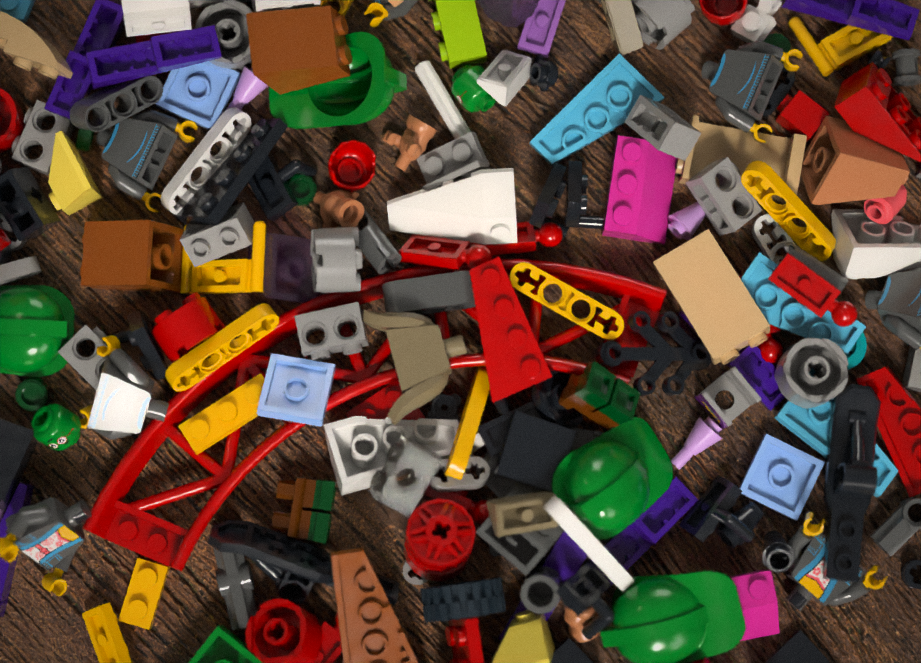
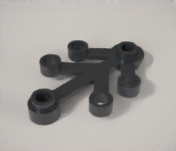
M644 311L631 314L628 318V325L632 331L638 332L652 347H622L615 341H607L596 348L595 360L606 369L618 366L622 361H654L643 376L634 380L633 388L641 393L640 396H646L654 392L656 380L672 361L683 362L673 376L665 378L662 382L663 392L668 396L682 393L685 386L684 381L692 371L706 369L712 362L711 356L701 339H691L679 326V318L672 311L659 315L657 326L662 332H668L681 348L671 347L650 325V317ZM636 317L641 318L642 326L637 324ZM665 317H668L670 319V327L666 325ZM610 348L615 353V359L609 354ZM697 349H698L699 352H700L701 359L698 358L697 355H696V350H697ZM642 380L647 384L646 391L641 387ZM671 380L676 384L675 391L670 387Z

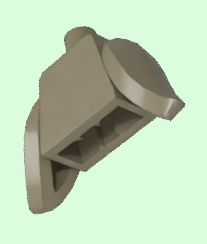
M364 309L362 321L370 327L384 331L387 334L403 395L396 400L388 413L389 419L395 426L404 416L428 403L444 390L448 384V375L452 373L448 358L466 354L467 351L462 335L443 340L439 325H434L431 319L416 313L374 312Z

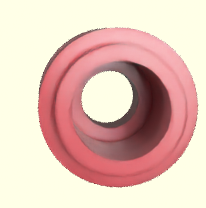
M901 185L895 197L866 200L864 202V211L867 217L878 224L889 223L907 201L905 186Z

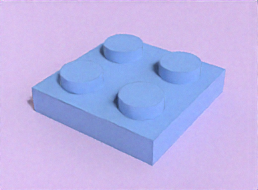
M210 61L171 70L163 86V95L155 105L160 109L185 120L193 121L197 125L210 130L225 111L241 75L233 69L216 66Z
M271 353L257 407V416L322 427L335 374V364Z
M764 434L739 486L742 490L741 494L797 521L825 462L779 439Z

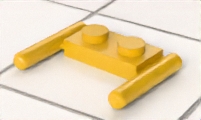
M792 17L788 22V25L823 77L830 75L834 70L841 69L887 43L893 37L847 25L817 44L799 17Z
M256 221L253 224L252 259L212 260L194 267L183 247L180 293L263 292L266 223Z

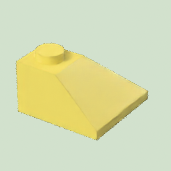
M62 131L56 133L48 180L53 192L48 195L57 211L62 209L66 214L71 215L103 197L74 142Z
M530 610L517 613L515 619H512L490 663H551L555 645L545 615L534 613Z

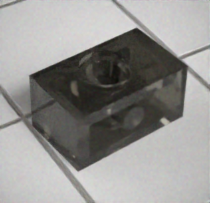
M401 435L398 442H393L388 449L387 461L382 470L376 471L373 475L369 492L376 501L410 518L443 460L429 448ZM410 469L409 475L405 479L396 480L399 471Z

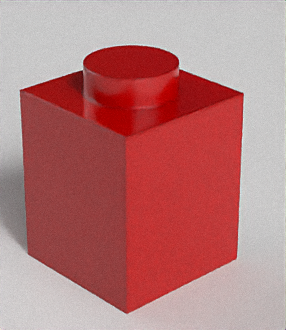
M799 90L794 97L788 94L780 103L777 110L781 114L775 121L793 135L794 133L806 135L807 142L820 127L825 116H828L830 113Z

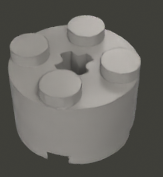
M224 0L223 2L212 4L206 7L200 14L195 27L196 29L215 25L222 57L210 62L216 66L233 69L237 72L242 71L244 66L248 67L252 64L246 14L253 12L245 4L235 0ZM234 31L236 36L226 41L224 35H231Z
M631 0L642 41L647 45H650L652 42L658 44L655 49H663L692 22L691 13L695 8L690 0Z
M358 227L318 228L311 230L310 256H312L313 266H311L314 292L361 291L360 272H356V269H362V250L355 249V246L359 245Z
M806 338L797 342L781 356L774 377L781 393L791 403L805 409L818 407L839 395L848 382V360L844 351L833 341L825 338ZM811 368L816 371L813 377L808 373Z

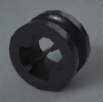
M878 48L866 66L873 62L878 69H884L892 57L890 55L884 56L882 50Z
M909 560L901 569L902 581L910 588L921 589V580L917 579V584L912 582L913 576L909 574L911 568L917 569L916 565L921 566V560Z

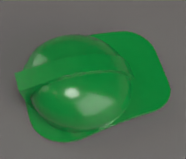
M354 32L345 35L346 45L349 47L352 55V63L349 64L350 76L281 95L269 87L270 111L274 118H280L289 128L294 129L362 124L381 115L391 104L394 93L407 90L406 74L392 67L389 58L385 55L382 42L376 36L367 32Z
M44 285L0 286V373L26 377H45L61 370L68 362L58 351L73 337L74 309L69 299L60 291Z
M634 417L633 420L609 429L564 457L554 472L552 491L597 540L608 539L619 534L635 522L641 514L665 493L673 478L672 462L650 425L645 420Z
M706 570L682 574L632 577L635 582L624 593L619 588L615 590L612 598V611L615 614V618L600 631L603 647L617 646L619 652L632 663H687L719 655L733 649L744 636L746 622L735 582L723 573Z

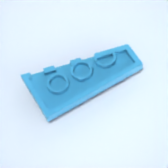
M619 53L529 144L553 166L555 163L562 161L624 124L640 95L659 103L665 97Z
M811 368L808 373L813 377L816 371ZM834 398L821 406L808 409L797 406L787 400L774 419L827 459ZM876 443L874 467L877 468L878 480L874 496L877 498L882 495L898 473V469Z

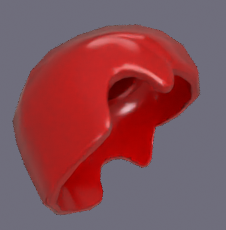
M698 0L702 15L711 23L721 26L736 22L743 15L748 4V0Z
M352 139L341 142L332 151L328 160V174L333 184L339 189L351 192L364 189L375 175V152L365 142Z

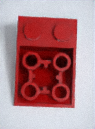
M871 62L842 81L834 107L851 129L921 163V117L917 118L910 110L911 105L906 96L901 92L897 93L891 85L892 81L888 73L883 68L878 69Z

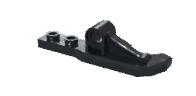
M851 384L834 397L824 486L828 524L823 579L857 583L859 579L864 514L871 502V496L875 493L878 480L877 468L874 467L881 401L870 386Z
M226 520L213 525L207 541L210 546L219 552L239 553L251 558L257 567L275 581V587L279 590L278 594L281 599H287L299 605L306 600L314 582L334 587L331 555L321 548L250 521ZM376 573L392 608H394L398 600L399 582Z

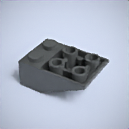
M518 482L506 497L544 490ZM489 516L476 533L527 576L564 530L558 524V527L496 537Z

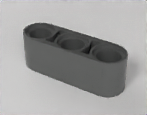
M147 76L104 87L73 104L70 109V120L79 129L93 132L104 131L157 103L163 95V85L157 77ZM144 83L145 90L143 94H141V86ZM118 96L119 104L117 108H115L114 102L116 97ZM92 110L93 116L91 121L88 122V113Z
M469 271L396 280L382 285L385 312H407L427 315L476 307Z

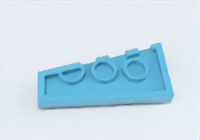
M757 253L740 279L769 325L803 338L829 339L836 343L845 354L849 353L866 326L858 320L847 327L838 326L833 322L831 312L828 310L820 318L768 280L777 264L762 253Z

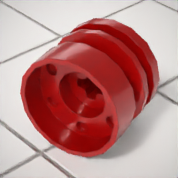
M445 499L426 501L414 510L408 519L404 544L406 562L414 573L426 580L441 582L453 579L463 572L470 561L476 532L473 519L467 510L456 502ZM438 531L440 535L446 534V538L442 539L440 535L434 536L435 532Z

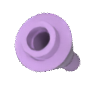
M252 66L251 68L243 67L233 95L234 98L227 109L232 107L241 110L245 104L247 105L268 87V85L253 75Z
M695 202L669 215L668 221L670 224L668 228L676 238L690 240L706 214L699 203Z
M699 416L684 443V447L674 456L671 462L680 470L693 455L696 456L723 439L719 434L722 428L711 417L708 416L704 420Z

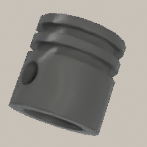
M540 566L531 570L521 588V599L525 607L538 614L552 611L560 601V596L556 591L563 585L561 576L550 567Z

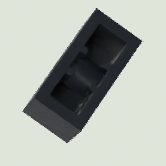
M28 167L10 169L0 176V211L19 242L36 238L61 221Z

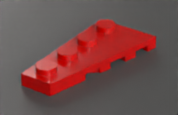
M497 257L470 269L492 403L553 377L501 258Z
M887 365L856 379L858 385L870 386L881 401L877 427L911 498L921 494V407Z

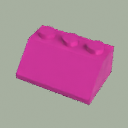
M618 135L614 147L602 236L665 245L675 178L676 157L659 151L645 139Z
M763 569L729 576L737 587L746 622V630L741 641L779 634L778 601L771 570Z

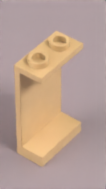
M692 116L689 124L701 132V135L685 161L677 158L675 173L680 174L679 183L686 184L685 182L710 163L729 157L730 161L738 167L740 176H742L745 168L752 161L767 163L797 195L807 140L806 135L794 133L791 138L757 132V136L766 141V143H759L754 139L751 131L744 132L741 129L699 122V116ZM715 176L716 184L719 186V179ZM778 195L771 196L772 200L785 202V200Z
M709 229L653 261L655 271L668 286L708 350L714 365L722 362L723 365L728 364L740 355L738 351L748 345L754 348L768 339L767 334L770 333L769 323Z

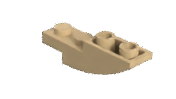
M0 11V48L14 58V65L27 71H31L32 67L38 68L39 73L52 79H56L58 75L71 79L73 75L72 70L54 46L20 20Z

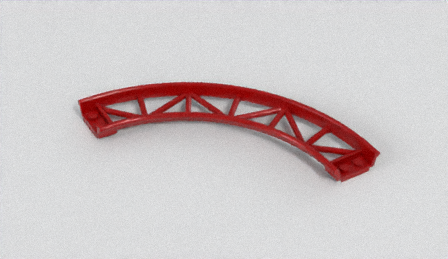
M501 259L509 279L512 268L519 263L526 262L573 288L620 298V304L610 309L621 315L624 321L623 332L618 338L604 340V342L615 341L622 347L647 346L648 342L638 332L630 329L628 318L635 312L644 311L649 315L650 325L654 329L668 291L630 277L590 267L528 259ZM464 262L458 270H447L442 267L422 265L380 274L361 280V291L326 293L279 315V323L272 332L191 388L177 392L168 401L169 406L164 422L152 419L142 430L101 490L91 509V517L85 521L82 529L175 570L183 571L202 533L230 493L266 455L306 424L282 420L284 424L267 436L235 466L241 427L227 436L221 465L206 451L196 455L181 430L177 428L180 422L208 394L237 370L235 389L248 382L250 376L254 378L261 373L265 379L266 375L261 368H268L270 357L260 354L298 332L295 321L296 315L355 302L362 305L383 298L382 285L387 282L469 271L472 268L469 267L467 262ZM526 269L525 272L518 271L516 276L519 278V282L532 283L535 289L531 293L537 295L539 286L546 278L540 276L539 282L530 277L531 270ZM530 298L528 322L549 369L574 373L575 375L583 374L586 365L589 363L545 354L590 331L575 325L539 343L543 305ZM476 307L462 309L478 321ZM447 312L434 313L435 325H439L443 340L450 338ZM597 314L588 323L589 326L594 327L595 321L603 326L612 322L608 333L610 331L617 332L619 328L615 325L616 318L612 316L609 320H605ZM636 317L637 324L642 326L641 318ZM346 324L341 328V336L351 337L354 335L350 324ZM386 338L367 365L361 352L348 355L354 370L335 367L333 380L349 382L351 384L329 395L326 412L358 395L399 381L395 367L378 372L391 354L388 338ZM610 348L609 354L615 359V353ZM484 352L466 353L448 358L451 369L486 366ZM622 361L618 366L607 370L616 376L615 379L620 378L630 385L640 361ZM167 437L213 475L128 504L122 502L140 472ZM216 488L188 530L144 512Z

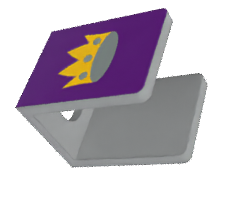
M736 367L727 370L695 396V399L722 429L729 427L732 424L731 421L748 407L762 400ZM728 391L732 394L734 402L729 409H721L716 404L715 397L718 392Z

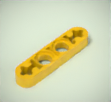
M762 161L750 162L741 176V182L745 189L802 250L819 261H825L830 258L836 246V239L833 234L767 163ZM778 195L782 197L786 204L782 205L774 202L771 196ZM792 218L802 219L807 226H797L793 223Z
M526 262L519 263L512 268L510 281L517 291L602 339L614 340L622 334L624 321L621 315L532 264ZM526 269L531 270L530 277L539 282L540 276L546 278L539 286L537 295L531 293L535 286L529 283H525L523 286L518 285L519 278L516 276L518 271L525 272ZM550 284L558 285L562 290L561 299L555 303L546 301L543 296L544 289ZM578 300L586 301L591 308L590 314L584 319L576 318L572 314V305ZM597 307L603 310L599 314L601 318L609 320L611 316L616 318L615 325L619 327L617 332L603 333L604 326L595 321L594 327L588 325L593 319Z
M263 303L255 306L172 363L165 372L167 381L173 390L178 392L191 388L272 332L279 323L278 315L269 304Z
M478 366L474 374L445 468V475L461 480L467 467L490 390L485 367Z

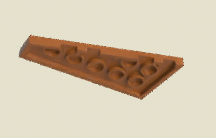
M364 548L330 552L343 663H419Z

